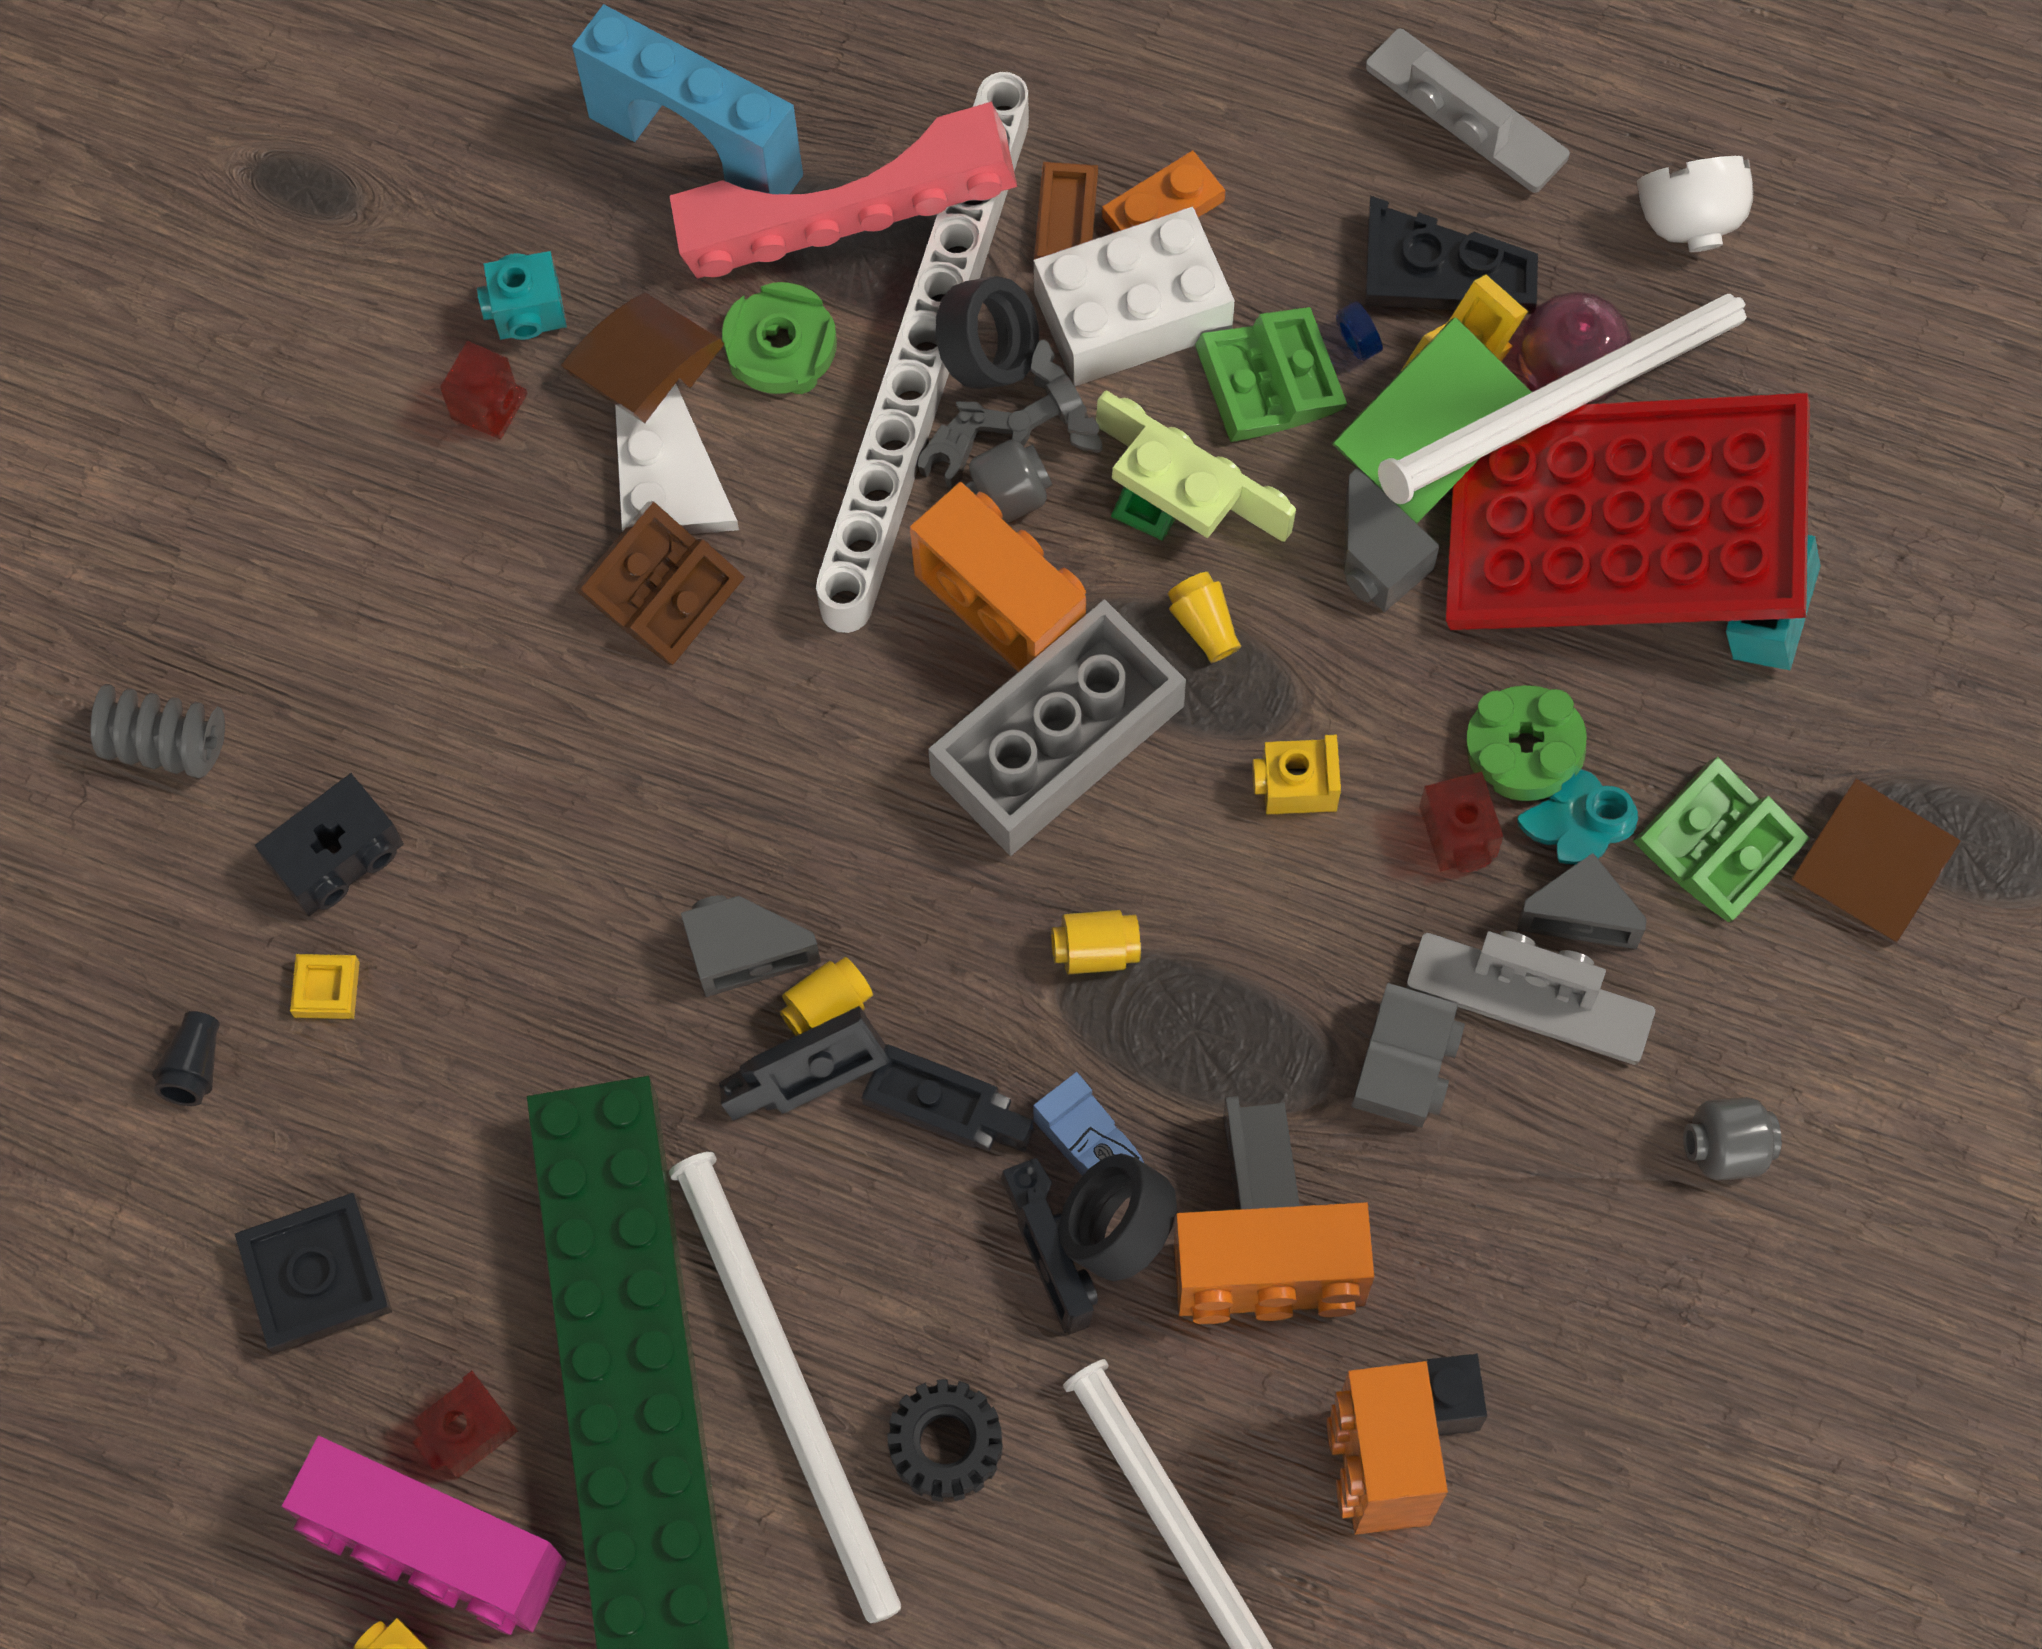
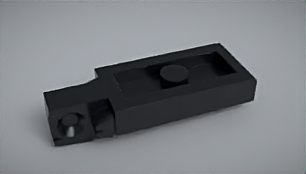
M858 1006L746 1061L740 1066L738 1072L719 1082L721 1105L733 1121L762 1107H765L767 1111L778 1108L784 1114L886 1065L890 1061L888 1047L861 1007Z
M886 1044L890 1061L873 1071L861 1097L863 1105L972 1148L977 1146L978 1148L990 1151L994 1141L1013 1149L1022 1152L1026 1151L1035 1130L1033 1128L1034 1121L1009 1111L1011 1099L1000 1094L997 1086Z
M1037 1158L1003 1170L1001 1180L1019 1219L1018 1228L1064 1333L1070 1335L1088 1328L1094 1312L1093 1305L1098 1303V1297L1092 1279L1086 1269L1083 1268L1077 1271L1072 1259L1066 1255L1060 1245L1059 1223L1062 1214L1052 1215L1046 1201L1052 1181Z

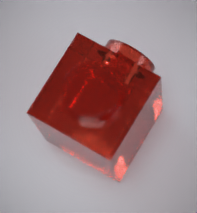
M1482 771L1424 786L1419 808L1440 872L1457 868L1459 872L1467 873L1488 866L1493 861L1492 858L1498 856L1504 836Z

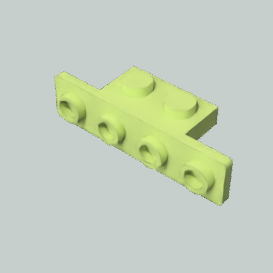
M1104 391L1098 398L1096 422L1099 425V429L1129 447L1113 467L1112 479L1206 538L1212 534L1229 510L1237 513L1282 542H1285L1290 536L1296 508L1290 504L1282 492L1270 486H1261L1243 475L1232 461L1221 456L1214 457L1196 446L1191 438L1180 429L1175 427L1167 428L1152 419L1133 400L1118 398L1109 391Z

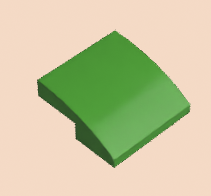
M1310 307L1259 314L1253 326L1201 333L1195 344L1230 442L1265 436L1301 426L1339 412L1347 405Z
M1716 757L1704 765L1633 842L1661 870L1694 898L1727 922H1731L1810 838L1770 796L1759 799L1719 757Z

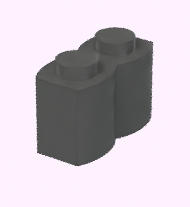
M1387 983L1351 1107L1420 1128L1423 1127L1428 1112L1439 1115L1449 1084V1080L1438 1077L1444 1056L1455 1059L1465 1023L1454 1020L1458 1003Z

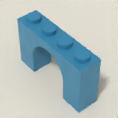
M604 4L572 45L590 119L636 142L663 105L689 121L711 142L721 159L726 182L747 190L770 194H790L803 177L793 104Z

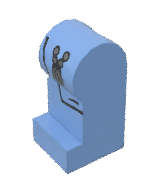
M1078 1072L1074 1073L1033 1105V1121L1082 1176L1090 1167L1103 1158L1120 1153L1135 1157L1144 1163L1136 1148L1116 1128L1114 1120L1094 1098L1092 1089Z

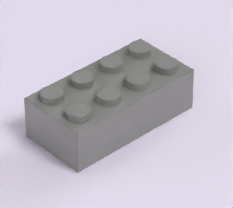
M1104 599L928 749L931 775L1011 857L1184 707L1186 679Z

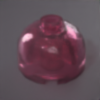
M1579 291L1555 295L1538 305L1522 328L1516 361L1519 370L1521 367L1523 375L1528 380V388L1534 392L1631 343L1632 337L1628 323L1612 303L1598 295ZM1621 386L1590 402L1599 401L1605 396L1606 401L1610 397L1614 396Z

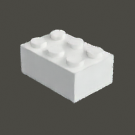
M1193 207L1034 260V293L1074 386L1193 347L1201 333L1228 330L1233 327L1235 300Z

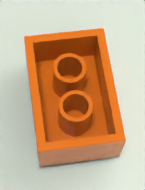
M960 481L910 526L914 574L1019 672L1086 615V590L1080 580L1068 569L1061 568L1058 571L1043 557L1044 552L1039 543L1028 532L1022 529L1016 532L1002 520L1001 510L988 495L983 492H978L975 495Z
M1368 1202L1177 1213L1174 1254L1179 1316H1193V1322L1197 1324H1218L1229 1321L1231 1313L1255 1312L1256 1319L1276 1321L1291 1318L1293 1310L1318 1309V1315L1322 1317H1343L1356 1313L1355 1306L1366 1305L1374 1280Z
M1427 1361L1348 1371L1342 1391L1335 1392V1404L1331 1405V1417H1327V1432L1331 1454H1342L1344 1468L1340 1469L1341 1480H1336L1341 1518L1352 1517L1355 1535L1431 1525L1448 1493Z

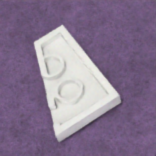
M677 385L673 386L646 423H643L615 405L622 532L644 505L650 501L658 504L690 534L739 530L737 519Z

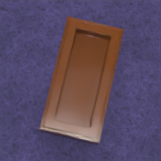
M1043 162L1034 260L1093 240L1098 165Z

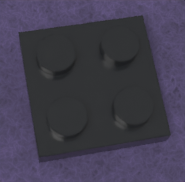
M354 1192L234 1233L267 1348L272 1354L392 1313L362 1209Z

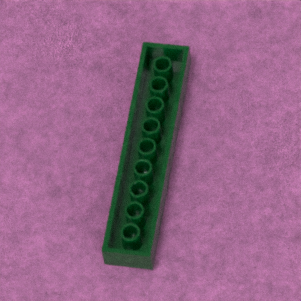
M643 1076L527 1096L596 1647L597 1649H735L656 1091L650 1076Z

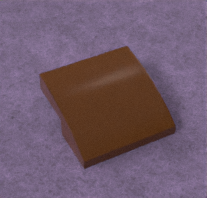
M644 292L602 320L573 349L561 366L572 377L638 420L646 423L677 381L691 389L723 347L724 343L720 338Z
M650 501L644 505L575 590L636 641L667 664L674 665L744 580L745 576L704 539H695L658 504Z
M1855 779L1792 880L1897 943L1961 840L1867 784Z

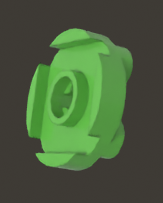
M776 282L761 286L760 293L753 294L746 300L743 295L729 309L722 329L724 350L732 375L748 386L766 393L785 394L792 392L804 394L811 391L816 386L818 378L829 369L836 353L837 336L832 316L823 307L822 300L813 291L793 283ZM779 328L787 329L789 339L792 340L789 345L775 348L771 346V342L764 340L767 335L776 336Z
M1524 685L1510 687L1501 691H1491L1481 698L1478 709L1468 725L1467 756L1469 764L1478 778L1480 774L1485 781L1494 785L1496 793L1506 798L1531 801L1550 797L1562 790V784L1569 780L1574 773L1576 777L1584 764L1587 737L1585 724L1581 715L1574 708L1572 698L1562 690H1549L1543 687ZM1531 733L1542 740V742L1534 743L1533 752L1529 753L1521 752L1520 744L1510 743L1513 738L1519 737V734Z

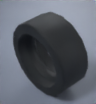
M993 276L965 281L951 287L942 298L936 315L935 338L940 358L950 375L965 387L985 389L1010 385L1024 379L1031 370L1033 354L1039 342V324L1035 308L1026 292L1011 279ZM982 303L988 307L992 314L998 333L997 352L993 363L988 360L981 348L978 336V314Z
M1123 1153L1105 1157L1085 1172L1074 1185L1067 1198L1059 1223L1060 1245L1070 1259L1099 1277L1113 1282L1131 1278L1146 1268L1162 1250L1173 1228L1177 1210L1175 1189L1165 1176L1135 1157ZM1130 1197L1129 1206L1121 1222L1105 1238L1107 1227L1114 1213Z

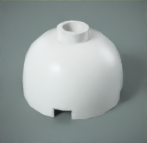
M1724 156L1686 162L1687 168L1673 172L1671 175H1669V169L1666 167L1646 174L1637 180L1640 203L1650 226L1657 235L1669 242L1688 243L1689 252L1707 251L1723 246L1722 235L1730 233L1741 226L1748 217L1753 203V181L1749 159L1744 160L1742 156Z

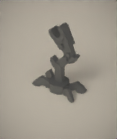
M1040 340L1033 354L1031 372L1036 375L1034 385L1045 389L1047 395L1026 408L1013 413L984 409L978 402L957 401L956 406L959 414L948 426H940L927 447L921 452L918 458V468L920 474L927 477L934 464L942 461L949 463L950 466L944 478L946 485L953 488L963 477V471L973 447L975 436L980 431L1012 434V439L1018 440L1024 446L1029 439L1032 429L1058 415L1064 424H1068V433H1070L1072 446L1083 451L1100 453L1103 445L1097 434L1099 432V425L1093 417L1088 418L1087 408L1062 367L1053 363L1055 356L1049 343L1046 340Z

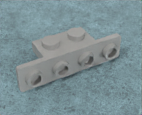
M1397 29L1367 59L1366 70L1531 192H1539L1568 161L1570 152L1567 148L1404 29Z
M1488 931L1482 950L1431 933H1425L1421 938L1406 984L1407 989L1458 1003L1460 1008L1633 1065L1638 1064L1642 1057L1655 1015V1008L1651 1005L1600 989L1606 969L1594 966V961L1588 956L1569 950H1563L1557 954L1536 947L1535 942L1531 938L1512 931H1503L1500 935Z

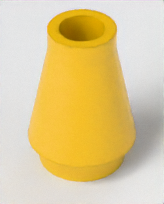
M1209 572L1196 574L1177 584L1167 593L1172 602L1169 608L1170 612L1205 652L1210 663L1220 661L1241 648L1235 635L1221 582H1214Z

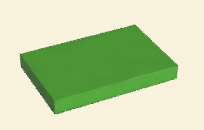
M1454 317L1331 444L1353 466L1359 468L1384 492L1378 477V468L1382 461L1388 458L1400 460L1532 392ZM1479 459L1414 491L1412 499L1407 503L1395 504L1417 524Z

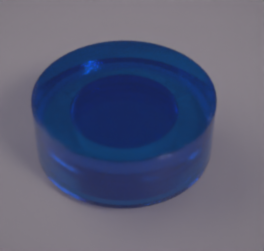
M1354 301L1337 311L1336 322L1341 335L1349 349L1359 360L1366 361L1383 351L1380 335L1369 314L1360 303Z

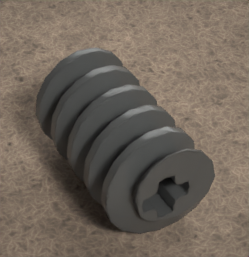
M110 684L101 686L96 695L91 715V741L98 757L105 760H112L118 757L121 762L129 765L140 761L142 766L149 769L163 766L164 770L174 774L185 770L187 775L194 778L206 776L213 768L224 743L225 716L222 708L217 706L211 713L209 720L205 721L204 705L200 702L192 703L184 717L182 716V701L179 698L172 697L169 699L163 712H160V698L155 693L147 694L141 707H138V695L134 689L127 688L124 690L118 703H116L115 687Z

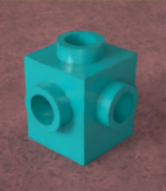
M551 251L531 255L509 254L498 261L483 263L487 285L477 287L480 308L484 321L494 319L500 340L508 338L526 340L534 338L545 331L567 327L559 280Z

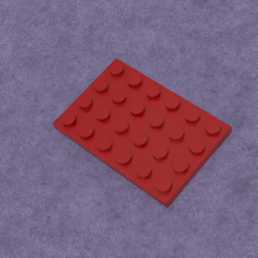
M1808 393L1584 404L1481 457L1453 486L1446 622L1449 629L1470 630L1806 618L1810 427Z

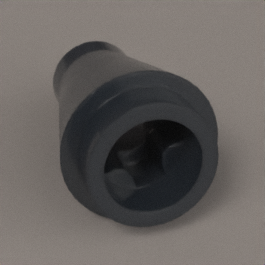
M189 1011L184 1014L181 1026L152 1073L153 1078L156 1080L154 1091L159 1097L177 1105L197 1106L202 1103L204 1095L211 1093L213 1088L216 1036L220 1026V1022L215 1017L198 1011Z

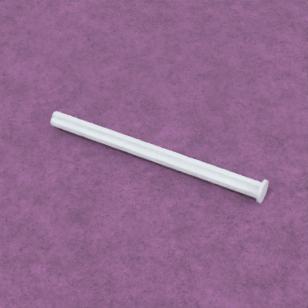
M1726 294L1400 460L1388 458L1382 461L1378 468V477L1384 492L1393 502L1405 504L1412 499L1414 491L1741 325L1747 317L1743 309L1746 305L1741 297L1735 298L1732 294Z
M703 1152L688 1157L674 1165L669 1170V1175L672 1180H679L863 1614L869 1623L886 1620L901 1609V1603L712 1166L717 1160L713 1152Z
M1105 1359L1099 1360L1074 1374L1063 1384V1388L1066 1392L1075 1391L1231 1649H1273L1104 1371L1109 1366Z

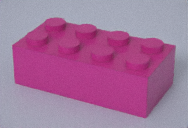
M319 1435L281 1506L297 1519L293 1529L306 1536V1540L339 1556H341L345 1546L353 1549L350 1556L362 1562L363 1567L394 1582L398 1581L402 1572L410 1575L408 1583L420 1589L419 1593L454 1609L458 1599L469 1603L466 1610L476 1615L477 1620L507 1635L512 1634L516 1625L533 1633L567 1563L550 1542Z

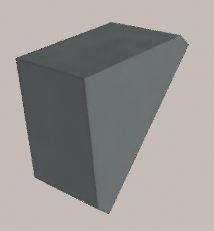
M1592 853L1525 900L1518 919L1517 931L1637 949L1645 932L1647 919L1594 853Z

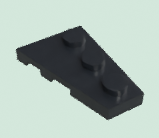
M1370 195L1365 306L1456 310L1472 283L1476 279L1487 275L1528 311L1527 314H1535L1537 306L1538 253L1475 231L1468 235L1437 225V218L1418 212L1416 217L1388 208V201Z

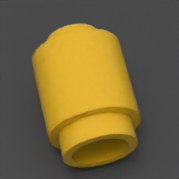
M1121 910L1063 914L1061 927L1051 928L1054 963H1064L1068 975L1125 970L1126 964L1140 962L1141 943L1136 915L1122 916Z
M843 957L835 964L832 961L826 962L782 994L787 1006L780 1011V1014L792 1033L797 1036L858 1006L865 1010L863 1003L873 996V992L858 968L847 957Z

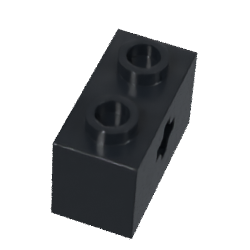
M350 773L254 846L269 869L309 917L318 909L325 910L340 902L347 894L349 886L367 872L375 873L386 867L396 856L397 849L403 846L404 843L393 822L353 774ZM335 844L340 850L332 854L327 850L328 846Z

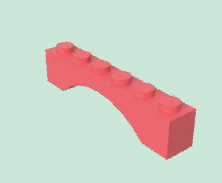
M991 101L937 117L923 135L895 160L864 178L838 188L809 194H770L747 190L721 180L670 195L679 254L695 277L699 279L702 277H721L730 273L734 268L758 261L773 262L784 257L786 253L810 246H829L837 242L841 237L862 231H881L890 227L893 222L914 216L936 215L943 212L949 206L973 199L988 200L999 195L1001 191L1017 187L1005 127Z

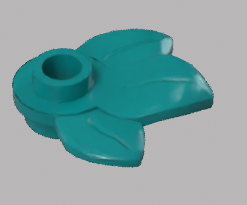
M1581 769L1576 777L1574 773L1569 780L1564 782L1562 790L1550 796V800L1544 801L1520 814L1517 818V824L1534 841L1546 845H1557V858L1560 863L1576 865L1592 853L1597 858L1602 857L1610 843L1621 842L1630 837L1637 826L1638 811L1632 798L1626 791L1614 786H1602L1594 774Z

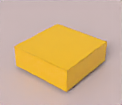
M296 954L290 1012L294 1018L354 1019L360 964L357 956Z

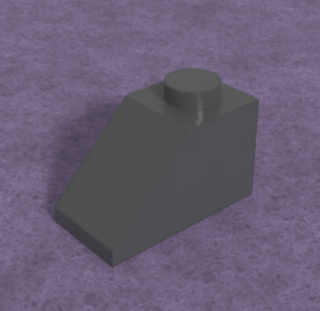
M1357 468L1349 475L1345 499L1344 574L1346 575L1348 586L1358 598L1364 602L1372 600L1385 613L1434 570L1439 545Z
M722 895L710 896L696 902L692 906V910L681 913L706 997L821 963L818 945L813 932L741 896L729 899Z

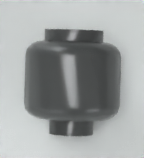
M1013 439L974 457L969 464V471L973 480L964 484L975 495L978 492L988 495L1001 510L1002 520L1007 524L1042 507L1047 500L1046 488L1053 485L1034 445L1032 444L1025 448L1022 443Z
M1749 1097L1705 1101L1696 1109L1692 1124H1687L1683 1133L1684 1149L1688 1159L1696 1161L1706 1177L1717 1181L1761 1176L1769 1169L1772 1160L1777 1159L1781 1152V1130L1777 1117L1773 1112L1767 1111L1760 1101Z

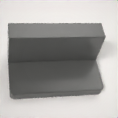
M1238 1096L1225 1097L1223 1120L1236 1210L1300 1206L1285 1102L1240 1107Z

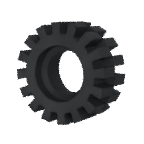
M948 1379L937 1380V1385L927 1387L925 1382L915 1387L916 1393L911 1397L906 1394L899 1401L900 1408L897 1413H892L889 1421L890 1432L887 1433L888 1447L897 1475L903 1483L907 1482L911 1486L913 1492L921 1497L923 1493L930 1495L932 1501L943 1502L945 1497H954V1501L965 1499L964 1494L972 1490L976 1494L984 1488V1482L988 1477L993 1478L997 1471L998 1460L1002 1457V1430L994 1406L991 1408L987 1397L979 1390L977 1393L970 1390L969 1384L958 1381V1385L948 1384ZM938 1418H954L964 1424L969 1431V1448L966 1454L954 1463H936L930 1460L922 1451V1433L929 1423Z

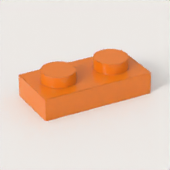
M1192 150L1102 206V218L1114 233L1190 207L1194 208L1199 218L1225 201V189Z

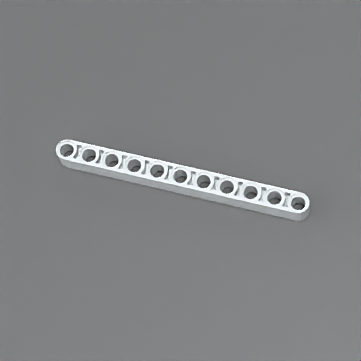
M998 72L991 74L983 80L978 89L973 107L991 101L995 108L999 106L1012 107L1010 110L1000 111L996 109L1005 127L1013 169L1015 171L1029 124L1028 89L1025 82L1019 76L1010 72ZM1008 190L1001 191L994 198L981 200L983 201L981 204L967 205L959 203L949 206L943 212L937 214L817 578L816 591L822 619L829 628L837 632L849 633L859 630L867 623L871 616L918 471V458L925 449L949 375L947 368L940 358L938 346L928 351H920L914 348L924 342H931L937 345L935 338L936 315L941 302H936L931 298L935 295L946 294L954 285L980 279ZM955 246H963L968 249L962 253L947 251ZM907 391H916L922 394L914 400H903L898 397ZM892 440H900L906 443L904 447L898 450H887L881 447L886 442ZM875 490H884L890 493L887 498L880 501H871L865 498L869 492ZM859 540H867L874 544L869 550L863 552H854L848 549L853 542ZM842 591H851L858 595L853 601L845 604L836 603L831 600L835 594Z

